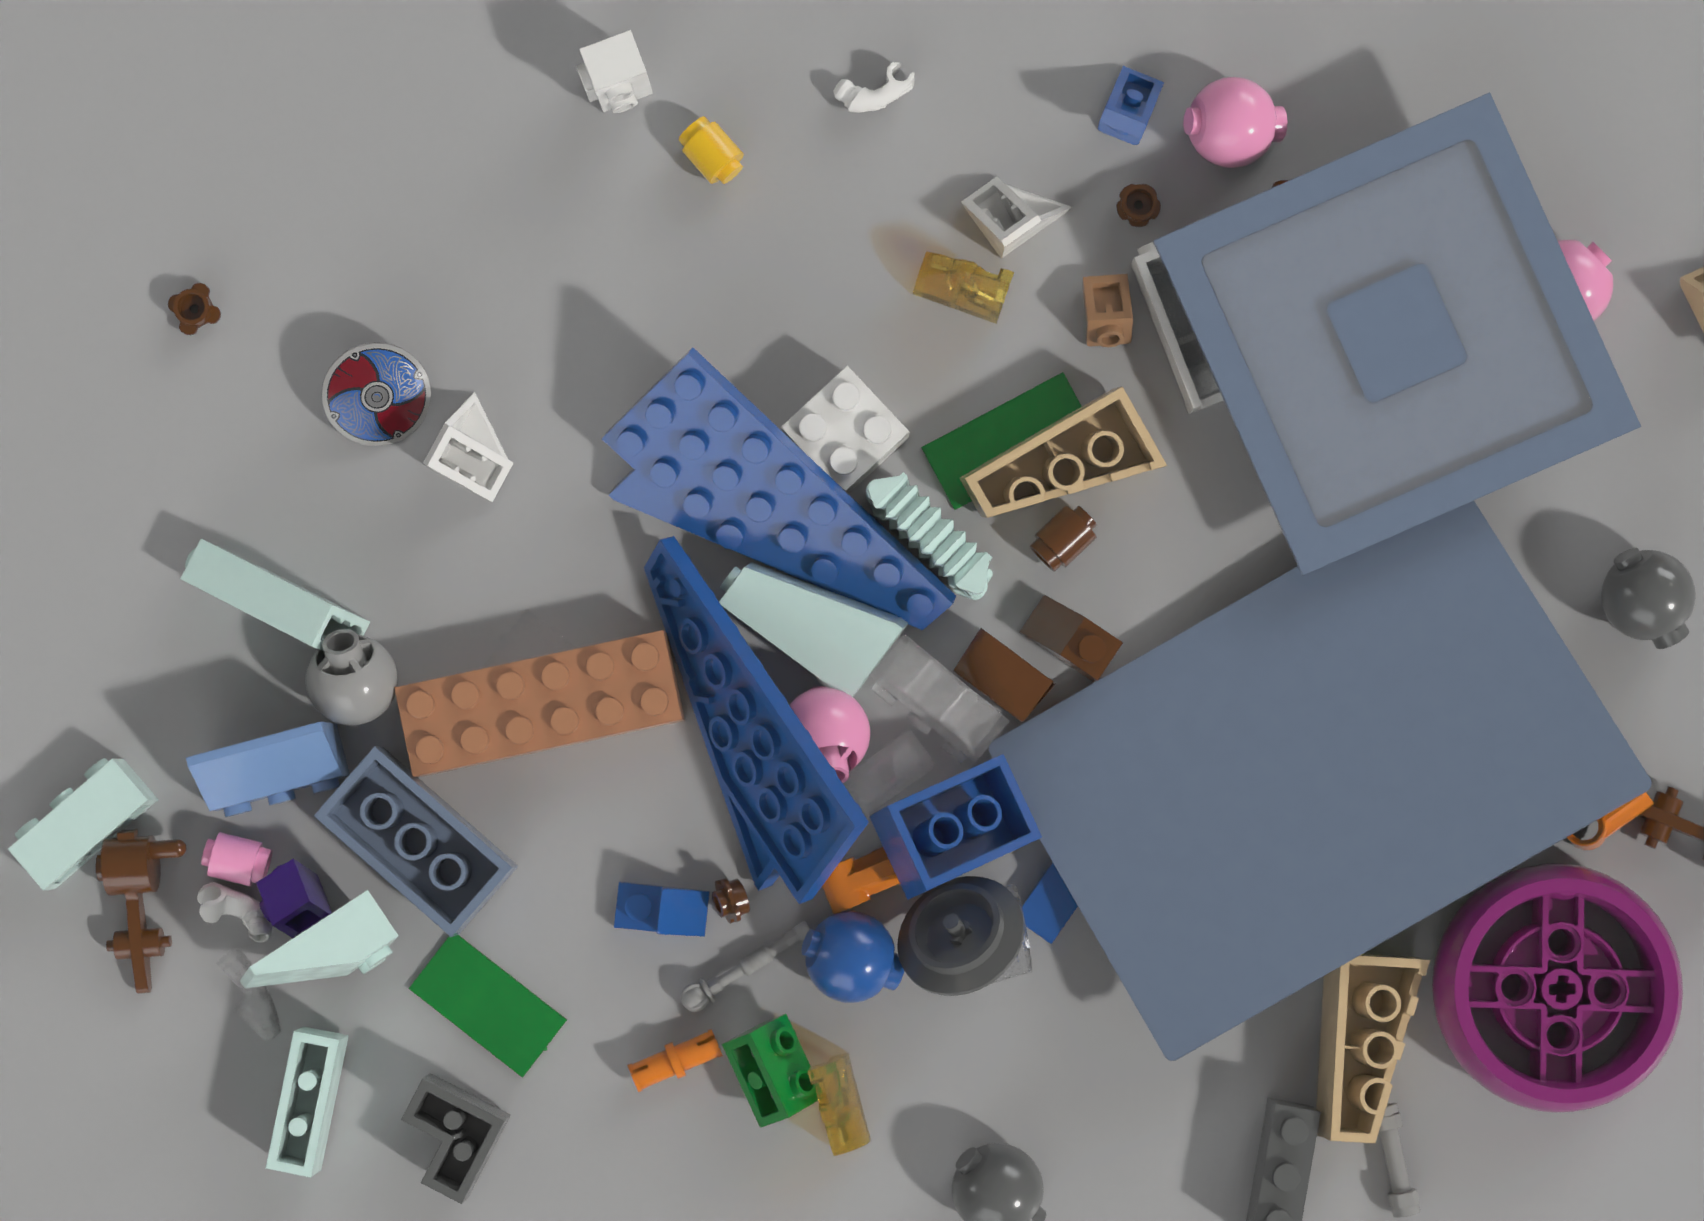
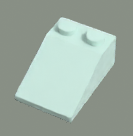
M367 890L250 966L240 982L244 988L347 976L358 968L364 975L385 961L386 957L393 953L389 946L399 935Z

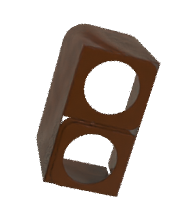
M982 628L979 629L953 672L1022 723L1056 684Z

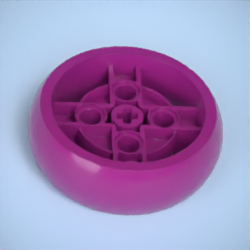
M1553 863L1527 866L1504 874L1480 888L1459 908L1449 922L1437 949L1433 966L1432 992L1435 1014L1445 1041L1456 1060L1474 1080L1507 1102L1532 1110L1557 1113L1592 1109L1607 1104L1633 1090L1652 1073L1665 1056L1675 1036L1682 1010L1683 980L1680 961L1668 930L1659 916L1637 893L1609 875L1591 868ZM1532 900V923L1519 929L1505 941L1497 952L1492 964L1472 963L1476 950L1489 928L1512 908ZM1584 900L1606 911L1622 926L1635 947L1641 968H1622L1619 958L1610 944L1596 931L1584 925ZM1561 929L1566 935V947L1560 953L1554 954L1549 948V936L1555 930ZM1515 974L1520 980V991L1513 998L1507 999L1502 993V982L1508 975ZM1607 977L1612 986L1611 994L1607 999L1599 1001L1594 995V986L1600 978ZM1557 981L1566 983V990L1558 992L1557 999L1555 994L1549 993V984H1556ZM1470 1007L1492 1008L1498 1023L1506 1034L1520 1046L1530 1051V1075L1510 1067L1492 1052L1475 1025ZM1622 1012H1639L1635 1026L1622 1047L1605 1063L1588 1073L1582 1074V1052L1605 1039L1617 1025ZM1555 1022H1561L1565 1027V1038L1560 1044L1551 1046L1547 1039V1031Z

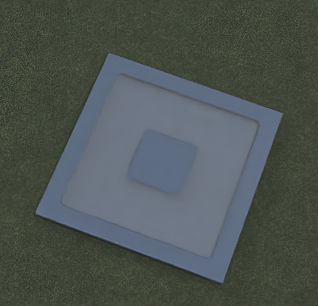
M1490 92L1153 241L1302 576L1641 427Z

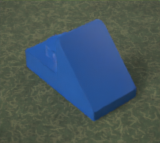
M1123 66L1099 121L1098 130L1132 145H1138L1164 82Z
M619 882L614 928L651 931L662 935L705 937L710 891Z

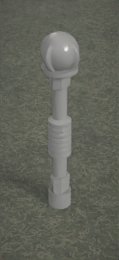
M804 920L794 926L792 930L782 935L783 938L770 946L763 945L758 950L739 960V965L716 978L714 976L708 981L700 978V983L686 986L681 994L683 1006L692 1012L703 1010L710 1001L712 1003L715 1002L714 995L721 992L724 986L744 974L749 976L766 964H769L773 961L775 955L788 947L791 949L799 943H803L807 932L810 930L806 921Z

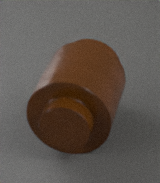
M1065 505L1035 534L1036 540L1030 545V548L1049 569L1055 572L1061 565L1066 568L1097 538L1092 531L1097 524L1082 507L1077 506L1072 510Z

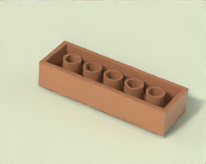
M664 630L394 687L413 777H425L685 721L668 636Z

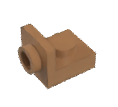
M1128 274L1083 277L1082 289L1086 315L1087 346L1109 348L1131 343L1133 313Z

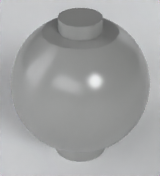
M340 629L328 634L322 643L324 651L317 649L306 671V689L313 706L327 719L343 725H361L378 718L388 709L396 694L394 687L398 686V673L393 658L380 643L369 637L358 635L352 630Z

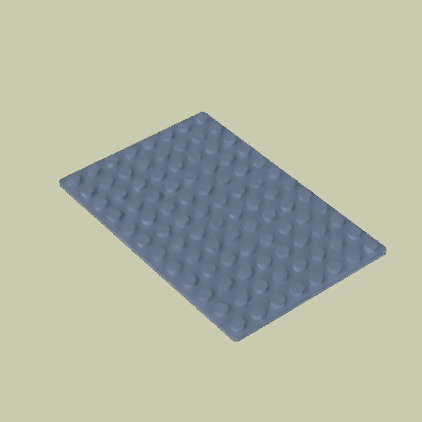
M1471 501L1303 576L1298 566L993 740L989 745V752L992 758L1004 754L1042 835V838H1040L1042 845L1163 1055L1169 1061H1176L1642 795L1650 789L1652 784L1647 772L1475 501Z

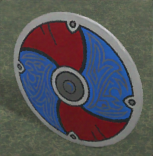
M365 343L347 350L332 363L322 385L323 408L332 426L347 439L368 446L389 445L408 437L425 419L431 401L430 382L421 363L408 351L388 343Z

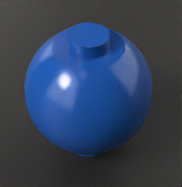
M845 911L833 914L819 923L815 930L810 929L804 938L801 953L806 956L805 963L808 975L817 989L833 1000L844 1003H857L876 996L883 987L895 990L904 975V969L900 963L897 953H894V941L889 931L880 921L866 913Z

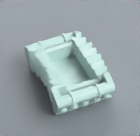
M904 472L900 476L874 479L869 482L866 487V498L870 503L874 516L881 522L889 521V531L898 530L899 540L908 538V549L918 548L919 559L930 558L929 569L939 567L938 576L947 577L948 587L955 594L972 600L982 598L987 591V583L993 576L992 570L988 568L993 557L987 552H976L977 542H966V531H954L953 519H941V507H930L929 496L920 497L918 486H910L908 477Z

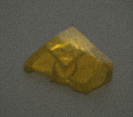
M926 251L914 286L913 295L997 324L1014 272L1001 268L999 274L996 275L985 271L975 262L953 259L945 255Z
M849 1053L833 1056L828 1062L810 1066L808 1075L811 1085L815 1084L819 1111L826 1128L833 1156L853 1151L870 1143L871 1138Z

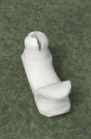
M892 62L887 67L886 83L875 90H870L866 87L861 88L860 86H855L848 79H841L834 88L833 93L837 100L845 103L844 106L848 108V112L876 111L886 108L888 104L910 92L915 83V73L912 72L908 79L904 81L895 80L894 75L898 73L901 63Z
M216 882L203 885L198 892L197 900L200 904H203L200 906L199 913L205 922L215 923L220 919L221 915H232L242 919L243 924L249 930V937L255 942H265L271 936V923L263 915L259 906L260 902L256 899Z

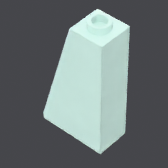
M200 539L197 547L188 555L185 571L180 578L324 651L322 647L323 640L328 634L340 629H349L358 635L364 636L370 624V621L204 539Z
M753 562L746 565L742 570L735 566L720 586L726 592L719 601L721 606L831 688L841 690L852 697L856 695L908 624L901 617Z

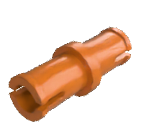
M712 1029L675 1046L673 1042L664 1045L665 1050L633 1064H628V1069L632 1074L631 1076L638 1092L675 1075L678 1079L686 1076V1070L714 1058L722 1057V1052Z

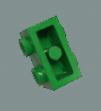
M787 1014L758 1024L722 1044L760 1128L787 1119L825 1097Z

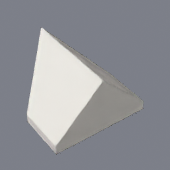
M998 176L961 201L968 214L1001 259L1073 208L1007 185Z
M474 392L444 423L423 464L432 471L493 502L513 462L508 460Z

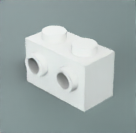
M631 30L579 49L584 63L576 67L590 102L599 100L603 112L611 109L613 113L627 111L638 104V99L653 94L647 71Z

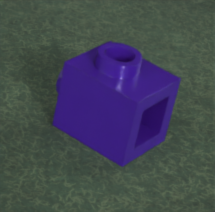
M294 858L287 863L277 866L272 873L256 882L262 897L259 906L263 915L273 927L291 938H295L332 913L318 874Z

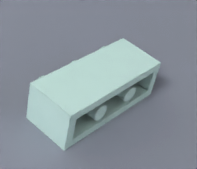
M106 758L99 760L85 772L86 782L75 791L72 788L63 791L49 804L53 809L40 821L37 818L30 820L15 833V837L18 840L8 850L42 890L56 889L102 849L105 839L115 838L119 831L128 827L159 800L124 759L112 758L108 761Z
M302 1027L294 1031L265 1169L312 1177L321 1171L349 1035L309 1027Z

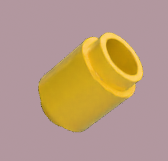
M705 116L700 117L689 125L678 139L684 146L682 152L710 184L716 183L719 180L722 184H726L737 176L743 168L740 161L744 153L715 121L710 123Z

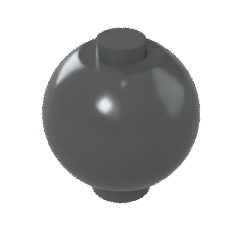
M1632 548L1619 554L1614 559V565L1610 568L1604 579L1601 591L1602 606L1611 624L1618 631L1633 639L1652 640L1657 649L1671 647L1686 638L1689 634V629L1685 621L1691 616L1696 599L1695 585L1687 568L1675 557L1661 551H1639L1638 548Z
M991 1143L978 1148H969L958 1158L955 1165L957 1169L952 1182V1197L955 1208L963 1221H1045L1046 1211L1040 1206L1044 1195L1042 1176L1035 1162L1024 1151L1009 1144Z

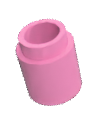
M219 832L216 840H207L201 865L208 867L207 876L251 887L252 883H256L267 876L273 850L264 848L262 842Z

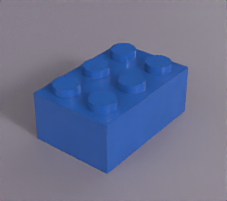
M1004 754L892 803L869 816L907 900L1042 838Z

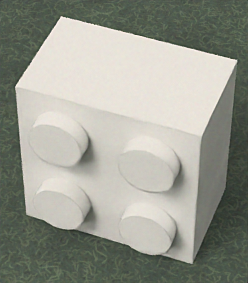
M848 365L781 426V431L848 494L909 438L908 429Z

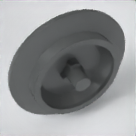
M978 876L954 878L928 890L907 912L898 935L897 948L900 963L908 977L917 986L928 992L944 996H958L978 991L1003 975L1017 957L1025 932L1022 909L1015 896L997 881Z

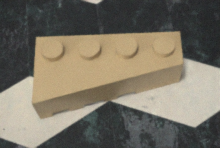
M1117 387L959 479L980 516L989 518L1049 499L1086 490L1087 488L1167 466L1124 388Z
M1362 954L1324 976L1316 1109L1321 1114L1317 1136L1330 1141L1376 1143L1393 1087L1391 1084L1397 1060H1401L1405 1047V1043H1403L1410 1016H1414L1419 1000L1416 996L1422 976H1426L1430 960L1406 956Z

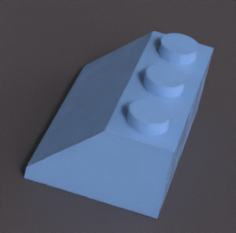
M321 721L186 757L188 768L209 811L224 810L225 817L252 811L251 802L268 798L269 806L296 799L294 791L311 786L313 794L338 788L340 786L338 779L350 775L337 723Z

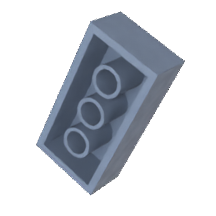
M374 746L314 815L316 819L450 937L457 936L518 868L515 862L418 777H413L412 772L384 747Z

